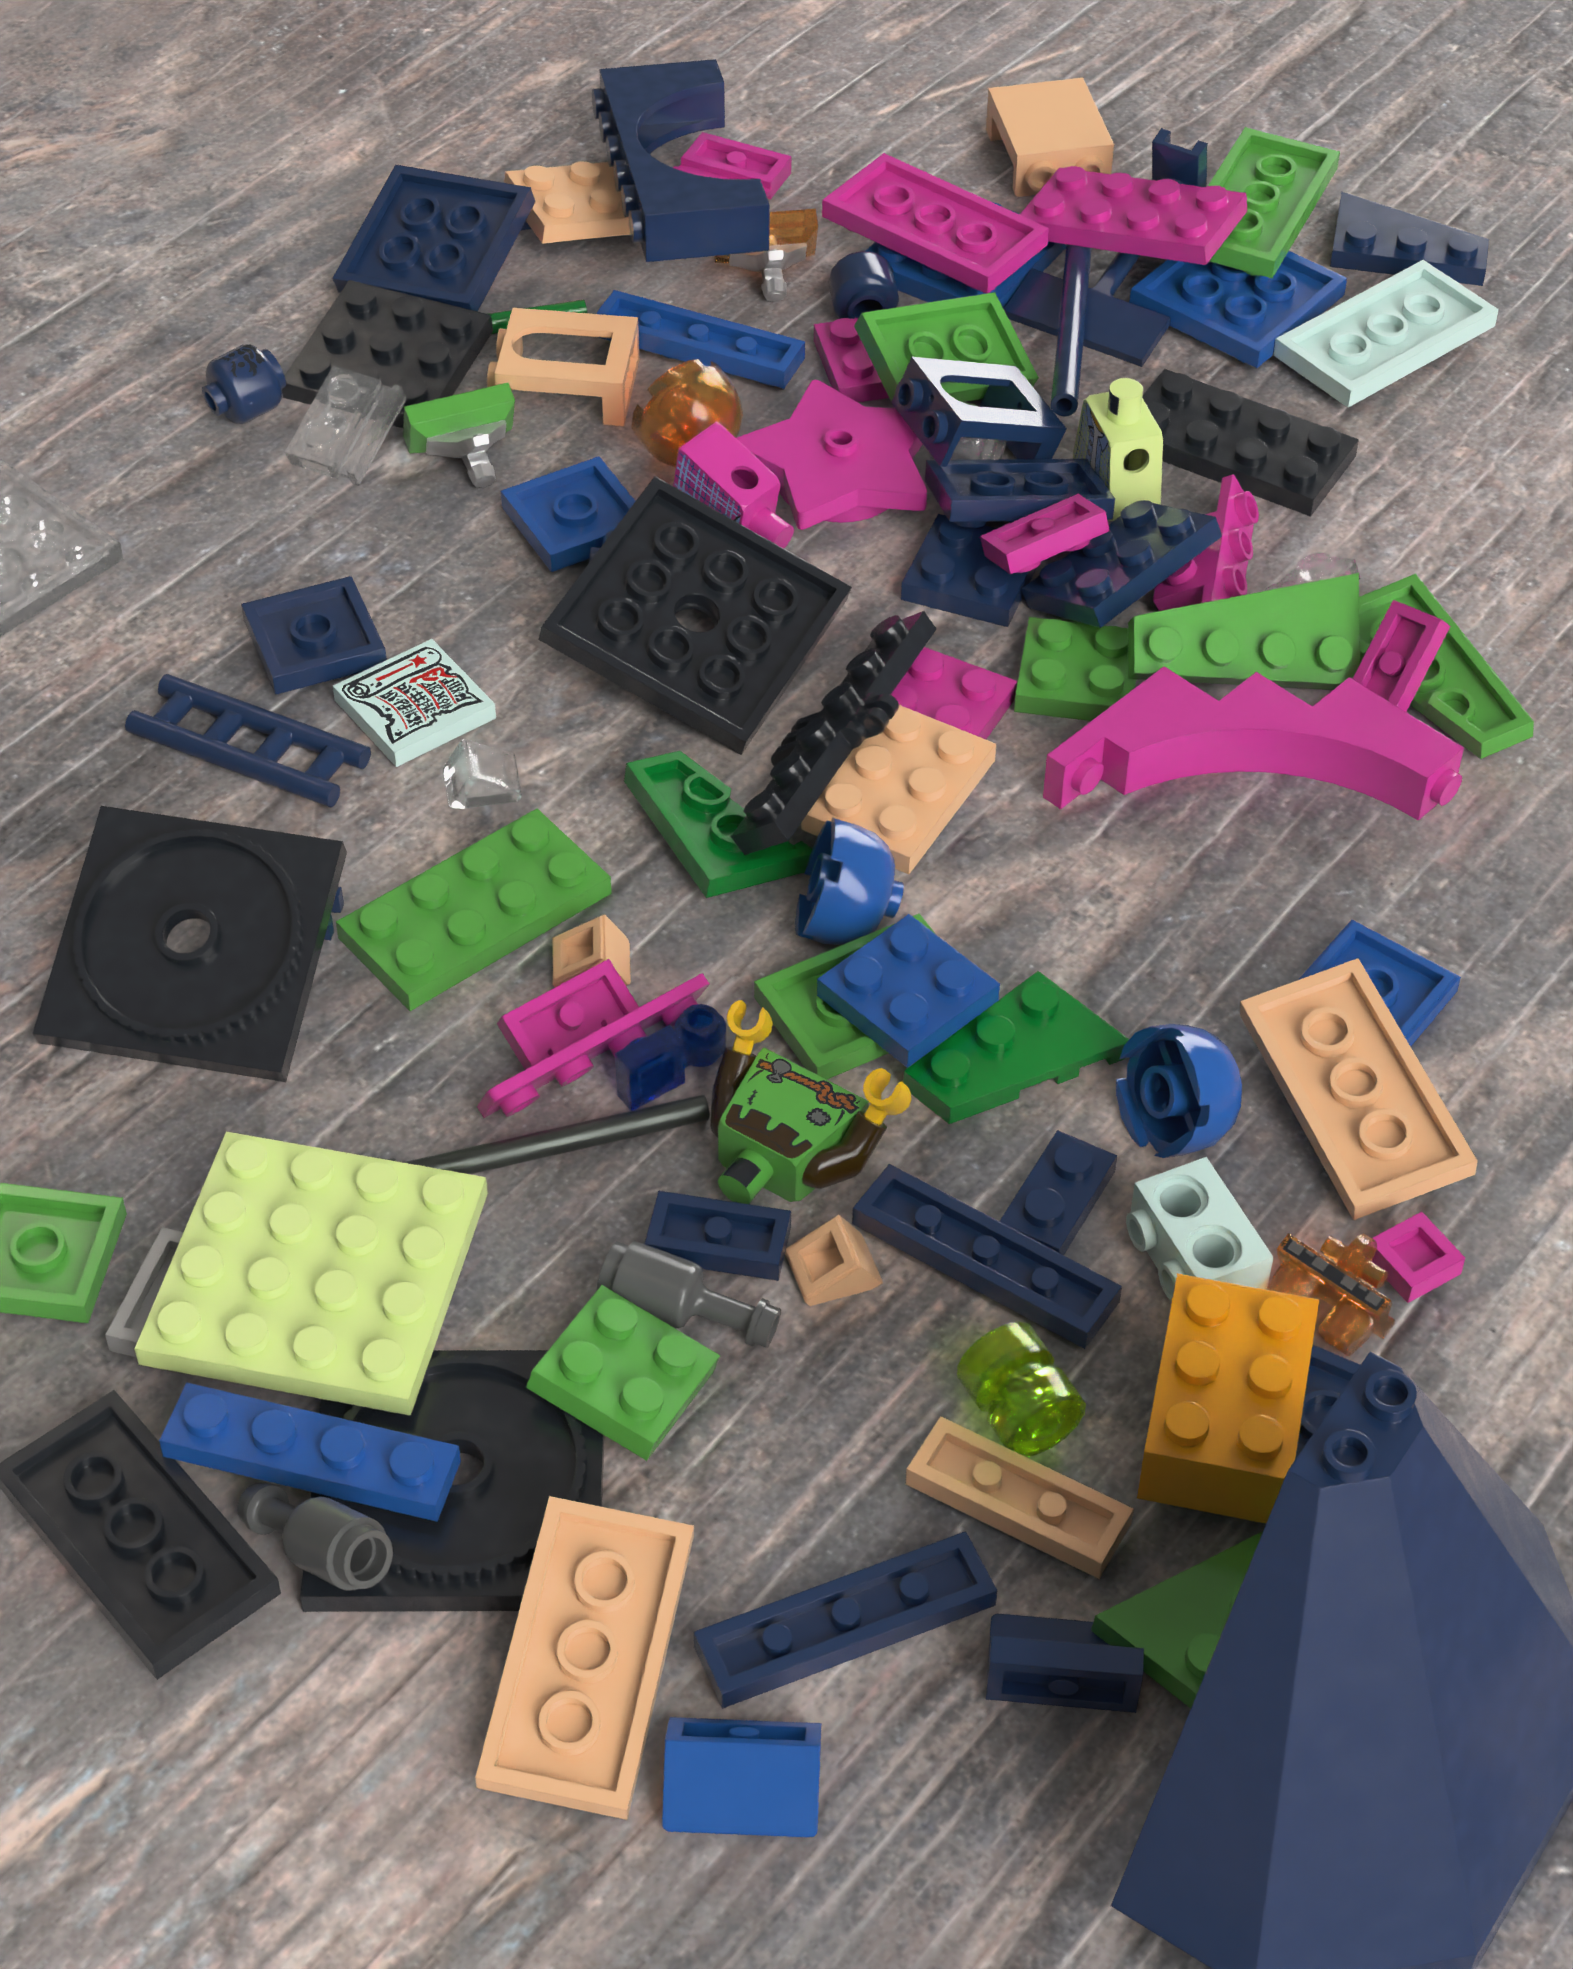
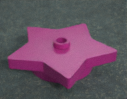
M812 380L790 419L736 438L778 477L781 484L779 493L790 506L798 529H807L823 521L838 523L861 521L877 516L887 509L924 511L926 509L927 488L913 461V458L923 444L896 408L865 407L819 380Z

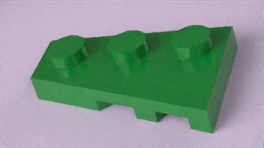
M680 750L626 763L625 784L706 898L805 873L812 848L803 841L795 845L787 841L744 855L731 838V835L746 816L743 812L744 808L730 798V787Z
M1037 971L904 1071L903 1083L909 1087L911 1094L945 1122L952 1124L1019 1099L1020 1090L1052 1078L1057 1084L1079 1077L1080 1068L1106 1059L1109 1065L1125 1060L1127 1058L1120 1059V1056L1129 1038L1041 972Z

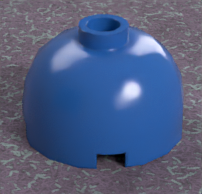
M832 818V822L828 820L825 822L815 841L805 870V874L810 876L807 895L799 893L795 917L796 935L824 944L841 946L875 932L883 916L895 917L902 900L904 884L894 880L895 860L889 846L876 833L859 825Z
M1166 1024L1151 1026L1137 1031L1125 1044L1120 1059L1130 1058L1127 1065V1077L1116 1079V1096L1121 1119L1131 1138L1140 1147L1147 1146L1148 1142H1150L1158 1152L1154 1156L1160 1158L1183 1156L1214 1146L1233 1127L1241 1108L1242 1081L1233 1055L1219 1038L1201 1028L1189 1025Z

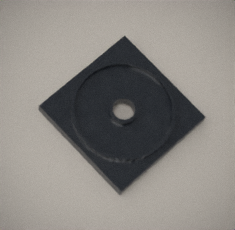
M654 476L544 622L538 640L742 755L847 601L852 587ZM684 609H696L710 617L714 628L705 632L691 631L682 626L675 615Z
M101 806L32 1034L39 1044L286 1082L347 855L343 841ZM187 919H201L210 924V934L205 944L199 949L189 953H179L167 946L169 933L180 922Z
M433 1350L411 1416L321 1399L319 1412L321 1414L458 1445L460 1453L477 1457L483 1463V1468L478 1476L470 1482L451 1486L438 1522L311 1492V1498H330L378 1521L391 1540L393 1558L390 1568L383 1579L376 1585L366 1589L343 1590L303 1570L300 1593L303 1612L519 1611L549 1496L602 1507L605 1435L526 1388L533 1368L548 1350Z

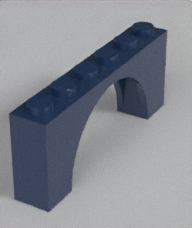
M716 59L599 69L600 88L592 89L593 113L595 119H599L601 141L606 143L609 167H614L615 186L617 192L621 191L624 216L629 217L632 243H641L646 262L769 251L770 204L760 179H721L695 175L672 168L650 155L658 147L678 137L698 131L725 127L724 80Z

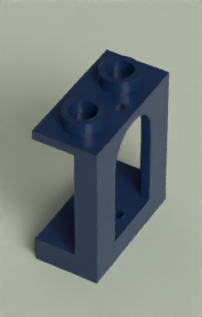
M911 357L891 401L941 467H947L961 437L1002 440L1017 459H1052L1067 430L1065 425L1016 366ZM958 382L989 385L978 407L968 405L950 396L940 383Z

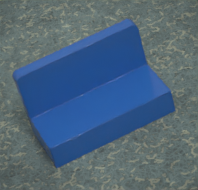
M670 1717L665 1737L663 1828L668 1832L814 1837L818 1831L822 1723Z

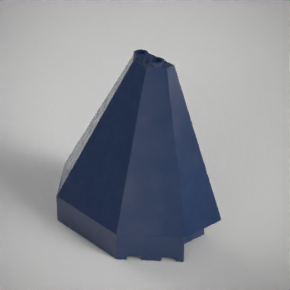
M1371 1351L1286 1474L1111 1904V1907L1211 1969H1476L1573 1801V1600L1545 1528L1401 1367Z

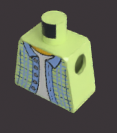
M1130 378L1117 379L1110 384L1109 392L1089 395L1083 400L1073 451V458L1086 459L1115 497L1113 520H1108V522L1116 520L1121 516L1120 513L1126 506L1137 501L1147 500L1161 505L1163 436L1161 429L1142 398V385Z

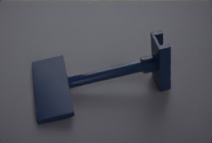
M1161 128L1152 141V180L1171 179L1179 184L1207 187L1208 143L1198 140L1193 149L1189 150L1171 144V131ZM1118 252L1093 288H1088L1083 346L1142 367L1168 329L1170 317L1113 297L1140 257V255ZM1032 268L1004 308L1008 319L1057 336L1063 279Z

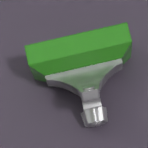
M509 382L405 406L403 437L409 453L426 452L427 455L462 458L468 470L467 473L476 488H484L493 484V481L496 479L493 465L489 462L486 451L495 442L504 438L506 432L512 430L515 399Z

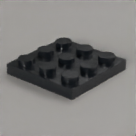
M349 280L285 374L286 386L282 389L283 398L403 428L405 406L452 396L493 332L492 317L490 314Z

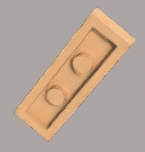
M941 1416L906 1469V1485L1100 1579L1132 1523L1133 1508Z

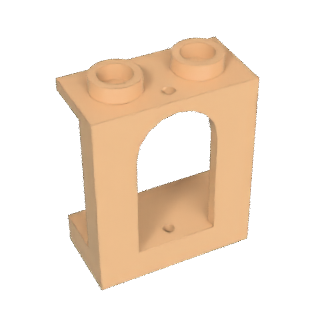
M512 308L507 329L500 328L498 331L496 343L498 362L490 361L487 387L509 382L512 391L602 397L603 425L624 426L640 360L638 317ZM532 333H550L612 339L606 364L598 365L522 357V336Z

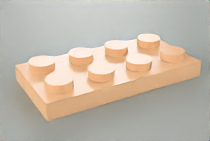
M1359 958L1240 1001V1017L1353 1220L1475 1175L1477 1167L1475 1155Z
M549 1496L475 1777L476 1788L620 1819H628L694 1538V1525Z

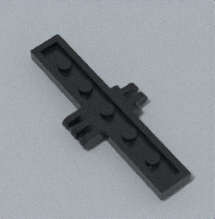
M925 611L904 619L894 615L879 623L871 631L870 637L872 641L865 651L854 657L846 666L848 674L842 683L832 689L822 699L821 704L824 708L819 712L796 721L791 732L786 735L781 742V746L771 756V763L774 766L770 772L772 780L763 792L747 803L743 810L746 816L731 835V838L744 855L789 841L852 749L859 747L864 739L881 734L885 730L889 720L894 717L899 709V703L891 695L936 631V627Z

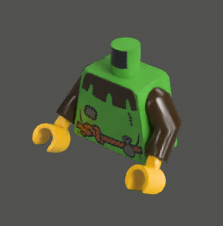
M743 1000L733 1003L728 1010L727 1022L732 1032L736 1034L733 1047H725L713 1084L710 1127L711 1131L718 1138V1160L726 1168L718 1178V1185L722 1193L733 1202L750 1204L762 1188H765L789 1202L801 1201L815 1188L822 1189L856 1177L865 1167L887 1129V1126L883 1123L886 1116L898 1115L909 1107L911 1102L909 1087L900 1081L888 1098L881 1099L884 1088L890 1082L891 1074L883 1068L873 1070L864 1081L863 1092L867 1099L865 1100L764 1047L756 1056L751 1053L753 1045L765 1040L772 1031L773 1023L770 1014L762 1007L756 1026L749 1030H742L741 1022L746 1013V1003Z

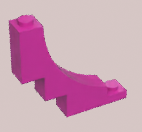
M1163 666L1047 754L1043 798L1059 809H1062L1080 794L1086 795L1090 793L1100 780L1126 795L1150 785L1188 776L1223 772H1265L1306 777L1336 784L1366 794L1397 808L1416 820H1420L1437 804L1444 806L1449 803L1457 793L1462 782V776L1458 772L1464 747L1350 677L1314 706L1299 699L1258 672H1255L1218 701Z

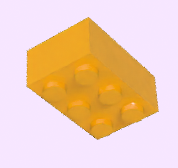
M1177 1273L1145 1443L1137 1499L1267 1523L1286 1474L1296 1458L1319 1299Z

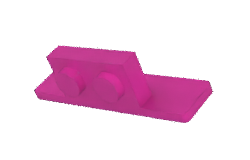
M1234 474L1222 478L1217 511L1205 514L1216 517L1222 537L1155 587L1153 602L1159 611L1247 594L1246 572L1248 560H1251L1253 557L1251 540L1254 524L1259 520V512L1253 495L1249 491H1243Z
M607 959L501 1016L497 1025L525 1070L488 1090L478 1104V1110L483 1118L502 1109L506 1117L514 1115L540 1097L536 1089L555 1079L561 1087L574 1082L594 1067L591 1059L609 1049L614 1057L630 1051L647 1038L644 1032L645 1029L662 1020L667 1028L679 1024L700 1009L696 1000L710 985L708 980L701 973L639 1007L610 959Z

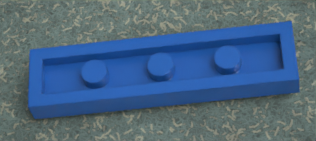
M617 290L612 291L596 313L638 317L639 349L783 389H785L805 359V341ZM598 337V338L605 339V340H609V341H611V339H612V338H602V337Z
M186 1382L159 1440L163 1457L436 1522H438L461 1463L458 1445Z

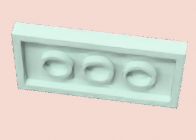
M1422 260L1279 336L1275 340L1273 356L1349 408L1495 327L1499 309Z

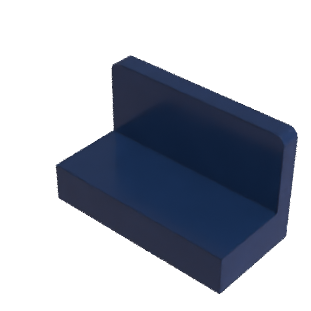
M997 1613L991 1617L986 1700L1136 1713L1143 1679L1144 1648L1110 1646L1091 1631L1093 1625L1091 1621Z

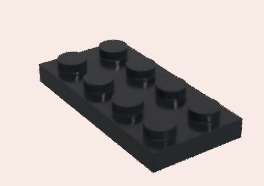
M1164 369L1142 396L1162 432L1163 462L1219 483L1222 482L1223 477L1234 474L1244 492L1249 491L1254 496L1310 517L1356 457L1359 442L1357 438L1340 433L1331 427L1321 426L1288 414L1284 410L1272 408L1241 397L1234 392L1225 391L1197 381L1185 374Z
M115 1390L0 1463V1489L157 1680L281 1594L279 1581L275 1574L177 1461L163 1457L160 1442Z

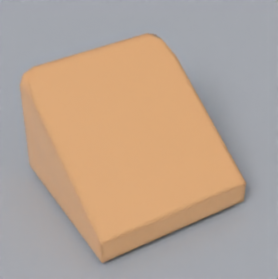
M605 914L552 938L554 987L561 985L607 959H610L626 986L630 984L629 940Z
M837 1215L786 1248L785 1255L803 1299L809 1306L869 1291L883 1284L864 1237L840 1215Z

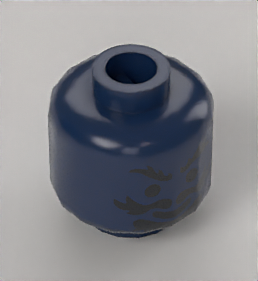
M244 344L208 363L205 371L207 385L202 387V394L208 407L216 416L224 414L233 423L246 424L279 405L282 399L281 389L285 388L286 379L280 364L269 350H259L254 345Z

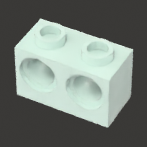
M1207 1157L1135 1182L1131 1212L1126 1216L1127 1230L1134 1246L1140 1252L1147 1251L1156 1265L1163 1291L1171 1302L1177 1273L1267 1290L1273 1255Z

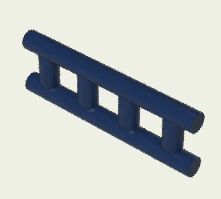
M165 674L158 684V694L168 698L158 712L152 717L134 710L130 712L125 722V730L128 733L328 807H333L340 796V786L329 782L339 767L346 763L359 769H364L371 757V748L170 674ZM192 708L218 717L204 735L177 726ZM242 726L269 735L254 754L227 744ZM292 744L319 754L305 772L277 763Z

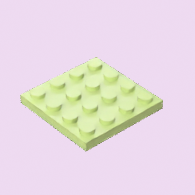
M226 1132L134 1348L138 1365L411 1416L488 1194L486 1177Z

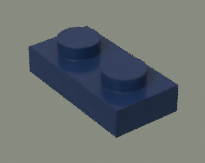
M1057 1130L999 1222L1064 1255L1115 1173L1117 1155Z
M658 1191L644 1244L695 1262L705 1270L779 1281L791 1230V1211Z

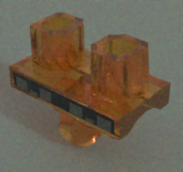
M1288 1233L1276 1248L1280 1266L1275 1271L1266 1290L1308 1298L1318 1296L1333 1306L1332 1310L1319 1325V1334L1328 1344L1346 1356H1351L1373 1333L1384 1340L1395 1325V1319L1389 1316L1392 1300L1375 1290H1378L1384 1284L1388 1277V1272L1371 1262L1377 1249V1242L1363 1233L1347 1246L1333 1236H1329L1323 1243L1320 1253Z

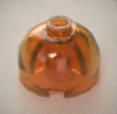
M699 359L672 367L657 378L647 389L653 397L647 403L644 411L637 404L632 416L631 428L646 450L659 462L676 468L679 448L716 421L737 438L742 426L743 409L741 399L735 387L718 364L711 361V366H704Z

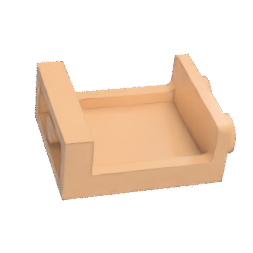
M1084 78L988 88L986 131L990 141L1003 140L1014 168L1012 189L1015 196L1036 195L1059 167L1077 166L1085 171L1111 174L1114 143Z

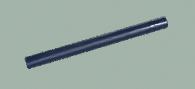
M1066 244L1051 396L1052 411L1064 417L1074 414L1078 408L1092 248Z

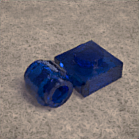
M692 1005L685 1009L677 1018L675 1030L668 1025L647 1037L633 1040L624 1049L615 1053L617 1096L630 1111H633L684 1084L685 1068L688 1066L706 1067L715 1063L723 1055L724 1049L727 1046L726 1022L716 1009L709 1005Z

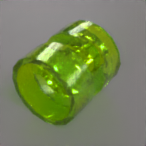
M1014 1322L993 1329L975 1341L963 1354L958 1363L957 1377L978 1408L983 1412H988L987 1421L1006 1448L1025 1457H1031L1053 1448L1067 1438L1085 1415L1086 1403L1064 1371L1059 1367H1054V1357L1033 1327L1028 1323Z

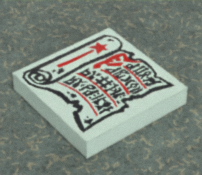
M433 639L333 685L336 703L396 767L496 719L495 703Z

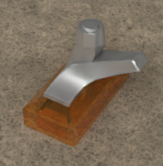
M816 208L770 212L769 251L714 256L715 263H729L730 266L761 272L763 281L761 287L767 301L777 302L783 300L787 295V285L783 279L782 270L805 260L808 256L815 255L818 233Z

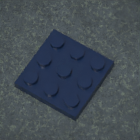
M395 164L332 278L338 292L341 293L347 282L352 280L478 312L536 202L531 187Z

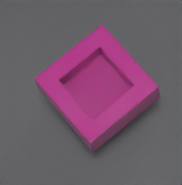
M1422 1211L1369 1239L1365 1257L1407 1303L1461 1275L1465 1262V1257Z

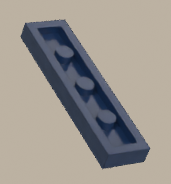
M888 1164L853 1207L852 1224L1084 1349H1086L1120 1303L1121 1285L891 1164Z
M965 1531L694 1631V1648L723 1709L994 1607L997 1600V1588Z

